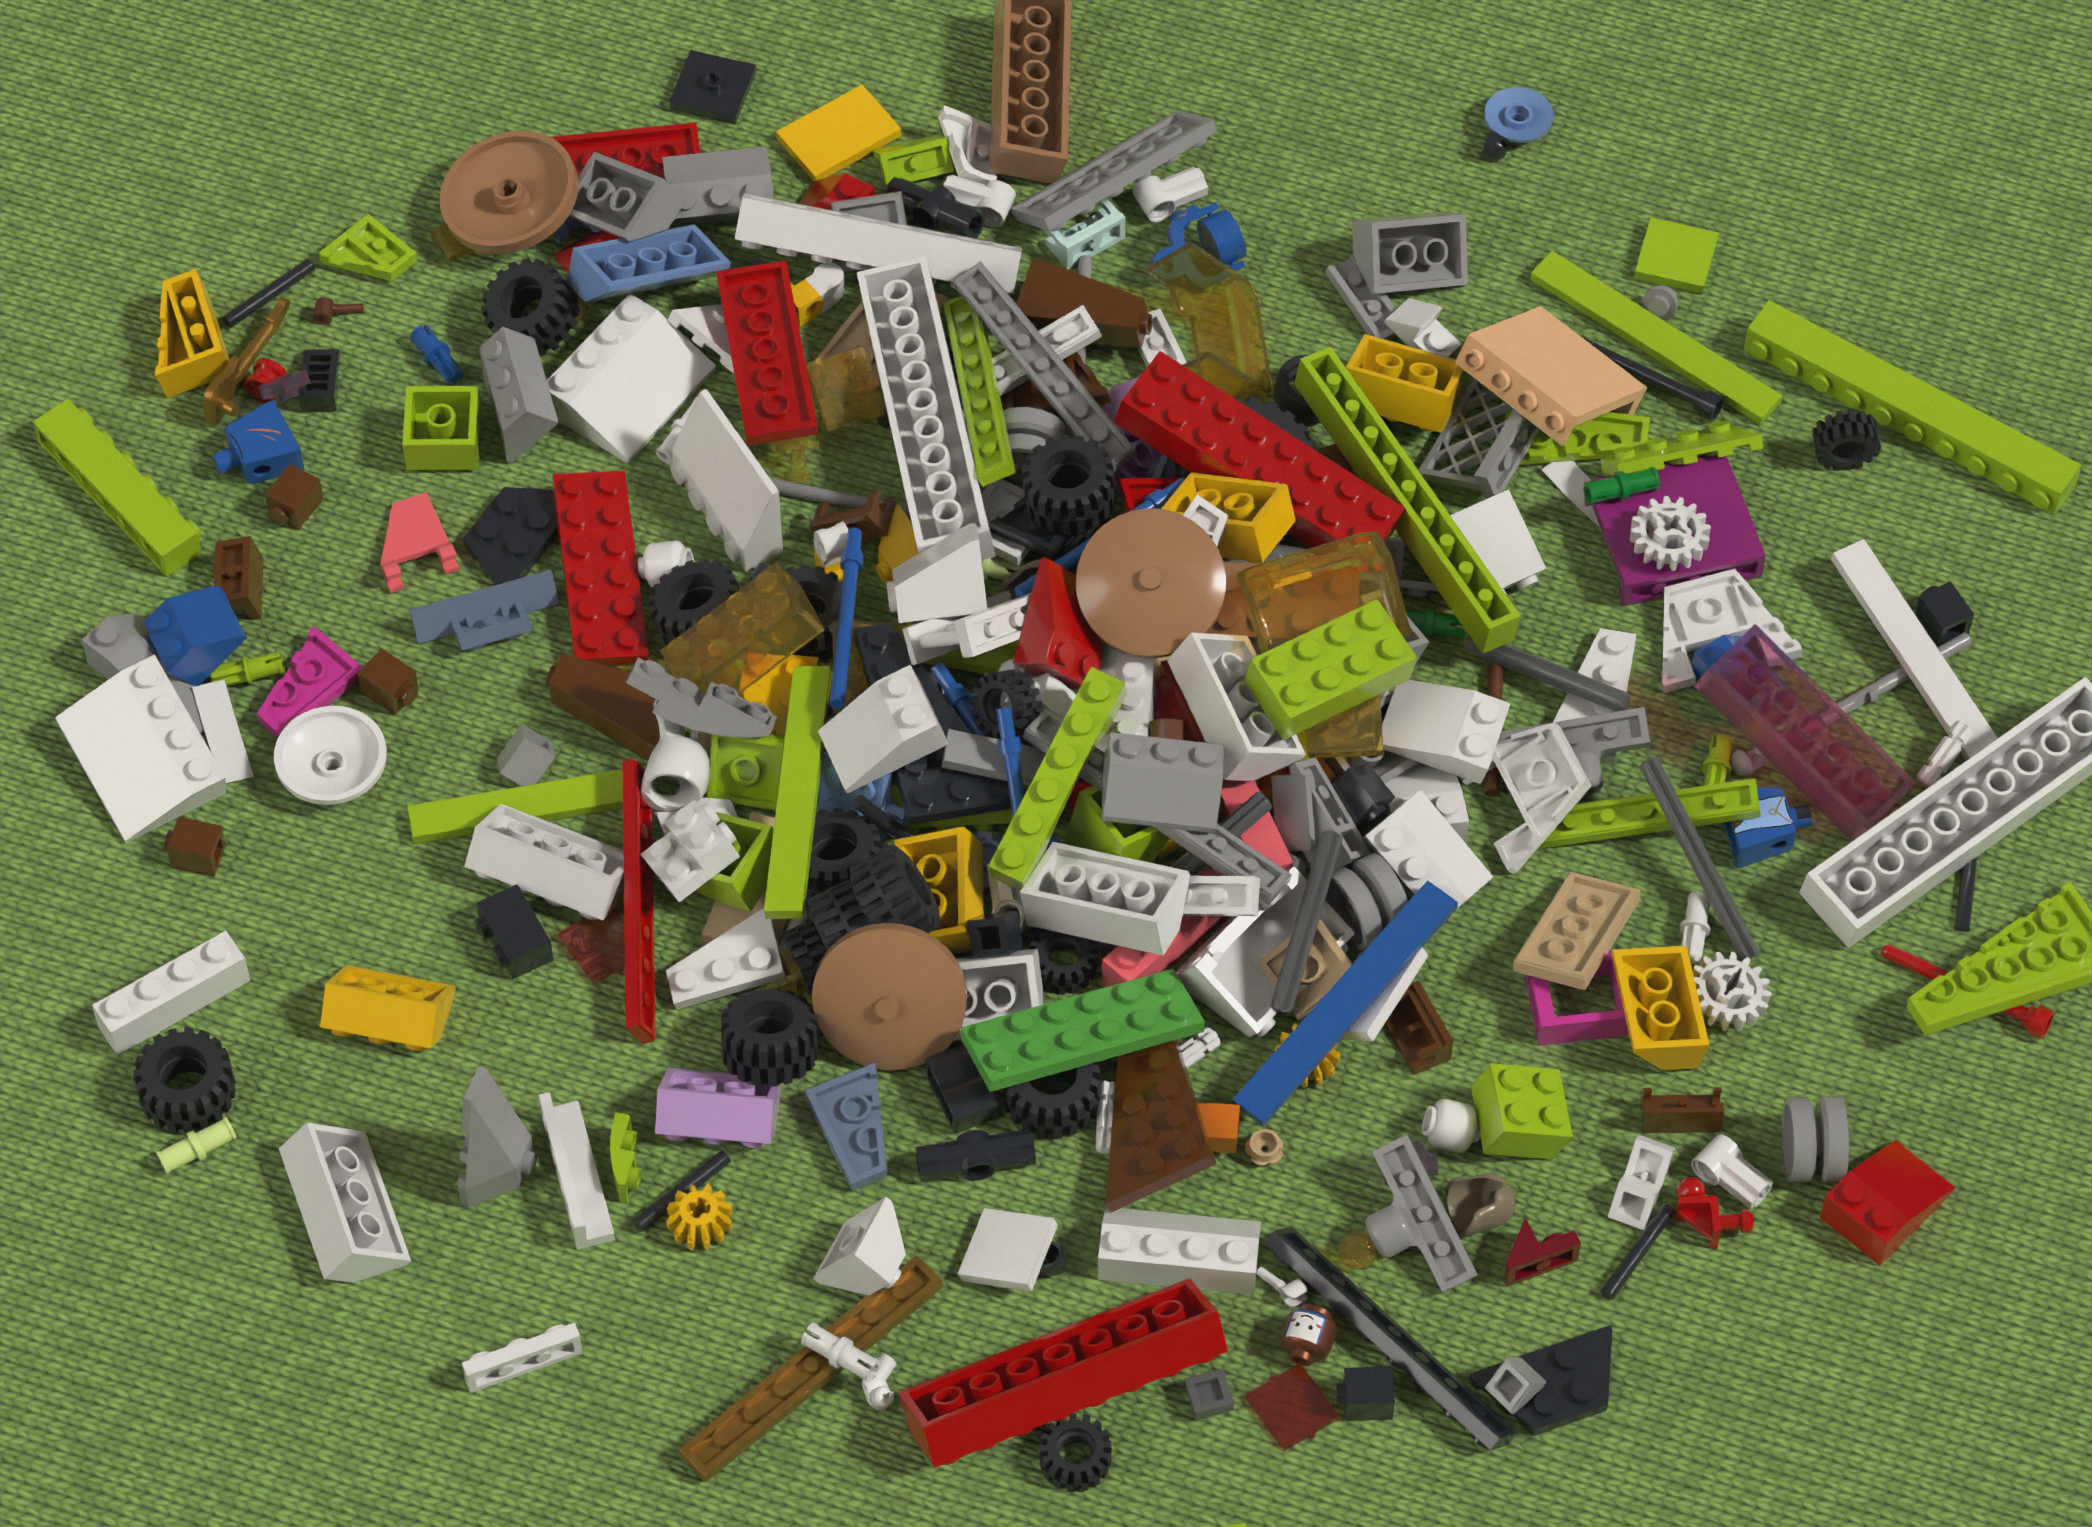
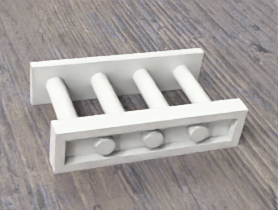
M1003 591L987 597V609L981 612L928 619L903 628L911 664H919L961 648L963 658L974 657L1018 640L1031 593L1012 600L1010 591Z

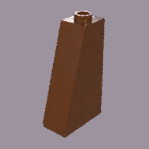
M1032 258L1016 305L1038 331L1083 305L1102 335L1092 344L1142 348L1145 336L1150 335L1153 327L1152 314L1148 313L1144 298L1041 259Z
M562 653L557 666H551L546 679V686L550 687L551 702L639 757L649 761L650 755L660 739L659 723L656 714L652 713L656 699L627 684L629 672Z

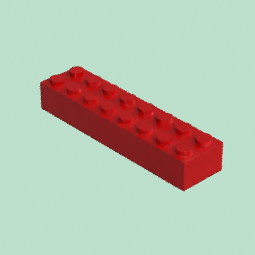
M1162 351L1157 353L1122 399L1114 420L1115 424L1190 472L1287 484L1296 521L1286 534L1311 550L1327 552L1332 556L1331 563L1338 567L1360 568V578L1395 531L1405 510V507Z
M1189 1278L898 1393L909 1432L935 1468L940 1465L953 1464L959 1458L978 1450H988L997 1443L1011 1437L1026 1435L1034 1428L1049 1422L1064 1420L1070 1414L1084 1408L1099 1406L1105 1403L1107 1399L1122 1393L1137 1391L1143 1385L1160 1378L1175 1376L1180 1370L1195 1364L1210 1362L1216 1356L1228 1352L1217 1309Z

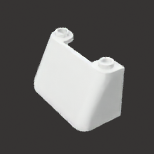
M1294 866L1286 870L1292 874L1290 882L1269 905L1259 899L1258 916H1231L1176 972L1187 992L1247 1037L1256 1034L1260 1038L1276 1024L1273 1017L1277 1011L1271 1006L1275 987L1257 961L1292 934L1307 880ZM1325 901L1320 919L1346 953L1349 949L1346 942L1355 932Z

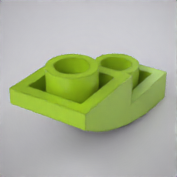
M615 1112L610 1137L613 1179L619 1201L628 1203L631 1190H638L642 1175V1168L637 1167L636 1154L634 1152L637 1131L632 1130L630 1115Z

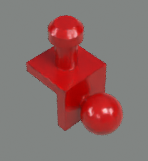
M1686 1177L1678 1183L1676 1188L1678 1202L1675 1221L1687 1222L1709 1239L1710 1249L1718 1248L1721 1230L1740 1229L1741 1233H1750L1753 1230L1754 1217L1750 1210H1740L1739 1214H1720L1718 1196H1705V1186L1699 1179Z

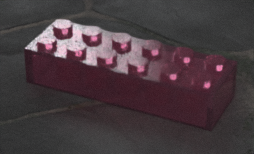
M1756 624L1693 685L1851 842L1871 829L1916 783Z

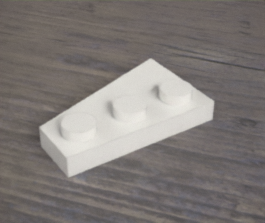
M722 304L672 310L667 321L676 328L682 324L694 334L693 342L701 348L707 346L721 356L720 363L734 373Z
M764 908L666 970L673 1004L676 1009L786 978L773 919L765 918Z

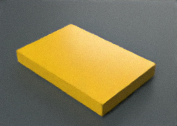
M863 84L776 131L777 140L813 182L831 176L872 153L874 149L881 148L902 136L900 126Z

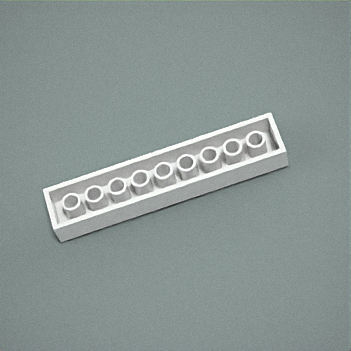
M922 256L857 272L918 552L921 553L967 524L976 523L981 560L996 557L927 258Z
M2084 677L1808 872L1799 894L1840 940L1850 948L1958 871L1970 860L1979 856L2091 776L2092 683Z

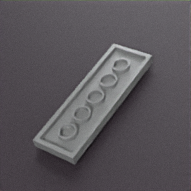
M1176 110L1013 206L1011 210L1016 221L1047 231H1057L1066 226L1067 220L1072 217L1092 211L1095 208V204L1104 198H1112L1123 192V187L1131 182L1146 179L1151 175V171L1158 166L1173 163L1179 158V154L1185 150L1197 148L1205 144L1207 137L1218 132L1214 121L1207 117Z

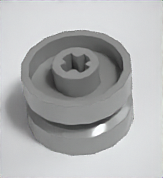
M1030 407L1009 408L1003 411L1016 473L1002 479L1023 489L1022 467L1025 466L1027 455H1033V448L1038 444L1044 446L1045 440L1049 438L1059 440L1060 435H1068L1065 424L1055 415Z
M1370 853L1354 861L1351 870L1343 867L1334 871L1325 898L1326 902L1355 932L1348 941L1358 950L1368 948L1408 903L1404 889L1390 865L1376 853Z
M1807 1096L1785 1098L1782 1113V1153L1785 1175L1788 1182H1809L1814 1175L1815 1167L1823 1182L1841 1181L1847 1175L1849 1132L1847 1112L1842 1096L1820 1097L1816 1103L1815 1112Z

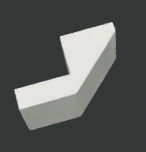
M1641 1135L1637 1136L1625 1174L1618 1183L1608 1214L1609 1218L1642 1230L1645 1229L1663 1187L1675 1147Z

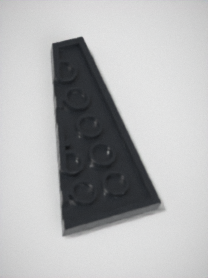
M891 623L855 628L853 637L868 688L876 681L911 665L945 736L948 729L971 733L953 707L949 705L921 663L911 664L907 645ZM944 747L893 771L909 825L1012 809L1008 783L1005 780L943 768Z

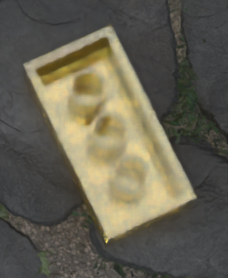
M775 562L660 651L675 678L690 680L703 693L712 681L718 685L725 684L732 687L739 695L825 629L801 585L778 562Z

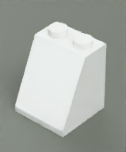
M1509 489L1450 515L1505 594L1506 589L1515 585L1518 590H1522L1538 582L1537 575L1544 571L1546 566Z
M976 523L967 524L892 569L894 581L886 582L890 613L898 612L899 623L975 614L986 610L987 601Z

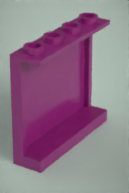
M1702 455L1697 458L1698 462L1685 465L1666 463L1664 469L1657 470L1660 480L1658 490L1630 495L1629 499L1623 501L1615 498L1592 505L1620 580L1619 598L1622 606L1664 598V587L1736 569L1744 580L1762 577L1766 555L1727 456ZM1601 476V477H1598V478H1596V479H1594V480H1591V481L1600 480V479L1609 478V477H1608V476ZM1664 496H1668L1671 503H1676L1681 497L1684 499L1683 506L1688 507L1695 503L1697 505L1695 514H1706L1705 524L1711 527L1708 549L1703 550L1700 561L1692 558L1689 568L1683 566L1682 563H1677L1676 571H1672L1669 564L1664 563L1661 569H1657V561L1655 560L1647 564L1644 563V552L1635 554V543L1630 542L1632 518L1638 515V508L1640 506L1649 509L1650 499H1655L1658 504H1662ZM1584 499L1585 506H1590L1586 499Z

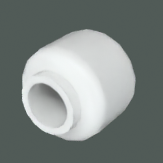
M680 541L651 543L646 547L643 557L638 559L639 575L642 579H646L650 587L653 588L654 584H660L659 578L663 574L672 572L671 568L677 565L681 567L687 561L693 560L694 562L692 551L690 548H685Z
M1440 1099L1434 1106H1428L1423 1119L1422 1133L1424 1136H1427L1429 1144L1435 1148L1463 1153L1468 1150L1472 1142L1477 1143L1480 1139L1476 1110L1467 1103Z

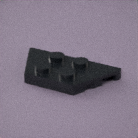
M503 487L464 536L465 548L472 558L479 562L481 571L486 578L491 579L494 585L526 577L558 536L553 490Z
M1609 1325L1519 1356L1546 1383L1515 1414H1511L1485 1389V1386L1502 1363L1470 1373L1469 1382L1476 1390L1480 1387L1496 1400L1495 1405L1507 1415L1514 1416L1518 1420L1519 1425L1533 1436L1607 1411L1609 1401L1613 1330Z

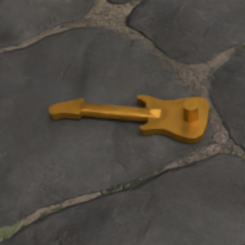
M280 297L277 300L275 307L267 316L266 322L241 356H232L224 371L211 381L206 391L203 392V410L206 423L217 426L225 414L230 416L236 415L239 404L233 402L232 399L244 387L243 384L249 376L245 374L274 333L278 332L289 309V299Z

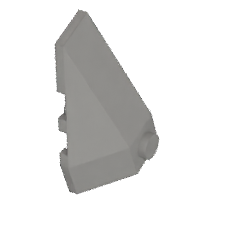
M139 613L107 616L82 639L88 665L108 680L120 671L155 655L201 736L205 733L192 687H195V685L167 673L143 624L146 620L145 617Z
M478 1066L463 1098L461 1132L465 1133L466 1137L464 1147L460 1151L459 1161L467 1163L466 1174L461 1173L458 1177V1191L461 1206L467 1208L519 1188L525 1174H532L537 1161V1153H534L532 1136L488 1070Z

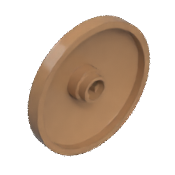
M510 131L496 134L470 147L451 166L441 186L440 210L452 235L466 247L488 254H506L521 251L545 240L565 222L577 199L579 189L578 174L566 149L547 135L533 131Z
M1138 509L1111 519L1091 537L1078 563L1076 592L1084 619L1091 630L1104 643L1119 652L1133 657L1163 658L1171 656L1190 633H1208L1218 619L1224 603L1226 575L1223 560L1217 546L1198 524L1181 514L1169 510Z
M879 923L853 930L837 940L822 958L815 975L812 1005L814 1014H817V1023L820 1030L831 1045L841 1054L864 1066L876 1063V1069L903 1070L925 1064V1058L943 1052L954 1041L963 1024L966 1012L967 987L962 969L956 958L935 937L912 926L896 923Z

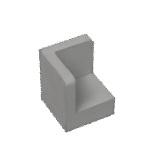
M521 724L498 756L497 763L500 774L521 786L536 784L556 755L552 741Z

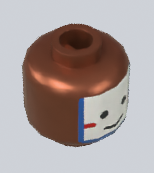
M1305 1304L1302 1308H1297L1289 1313L1280 1339L1281 1347L1289 1354V1360L1295 1364L1310 1366L1311 1363L1322 1362L1330 1354L1337 1334V1326L1332 1320L1331 1313L1326 1309L1316 1305Z

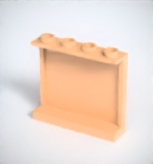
M1542 306L1468 334L1455 361L1459 367L1561 446L1565 445L1573 427L1612 410L1621 414L1634 415L1647 389L1640 381Z

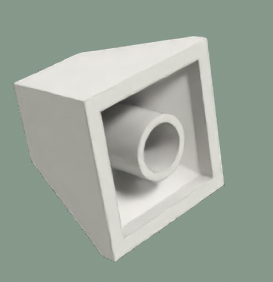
M883 1198L844 1222L813 1278L817 1283L868 1296L883 1287L889 1289L895 1284L901 1275V1270L898 1268L906 1253L893 1202L889 1198Z

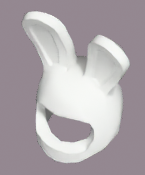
M656 715L659 723L660 739L650 755L642 779L641 794L647 805L655 810H678L684 808L694 799L698 802L707 790L710 778L709 758L712 735L691 729L690 738L685 737L684 726ZM660 776H668L680 783V791L672 796L659 794L654 789L652 781Z

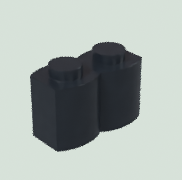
M964 1044L925 1058V1074L955 1134L998 1118V1107L1002 1104L1000 1091H989Z

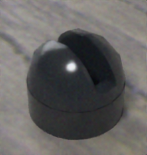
M1490 131L1480 157L1491 161L1503 159L1508 150L1507 140L1501 135Z
M1051 1241L1045 1259L1052 1263L1043 1262L1040 1269L1046 1276L1060 1274L1067 1264L1066 1253L1061 1245Z

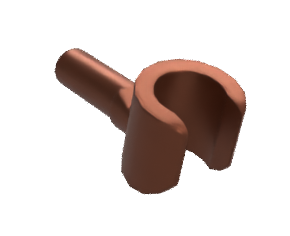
M321 297L315 303L313 321L319 325H327L331 323L333 314L364 312L363 303L334 304V301L330 298Z

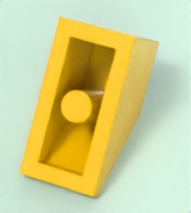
M899 504L895 505L888 535L881 538L878 547L879 564H876V571L884 584L887 581H894L892 569L919 554L912 523Z

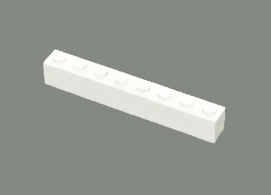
M746 193L742 197L735 239L742 240L741 246L762 250L763 245L777 247L776 253L793 257H796L798 252L812 254L811 260L817 262L832 263V259L846 261V267L858 270H867V265L880 267L926 256L933 284H936L937 279L950 281V287L955 288L952 281L981 261L1002 288L1011 294H1014L1022 248Z

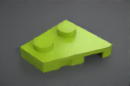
M369 214L319 252L320 262L325 265L388 281H393L418 261L417 254L413 249Z

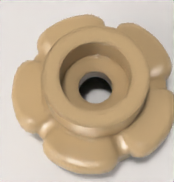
M1260 1129L1254 1132L1245 1145L1246 1154L1251 1156V1161L1259 1166H1266L1268 1163L1275 1164L1283 1155L1281 1151L1283 1148L1282 1140L1274 1131L1269 1129ZM1267 1147L1268 1151L1264 1152L1261 1148Z

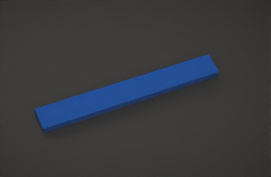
M1427 880L1233 1098V1104L1240 1105V1110L1264 1127L1458 908V902Z

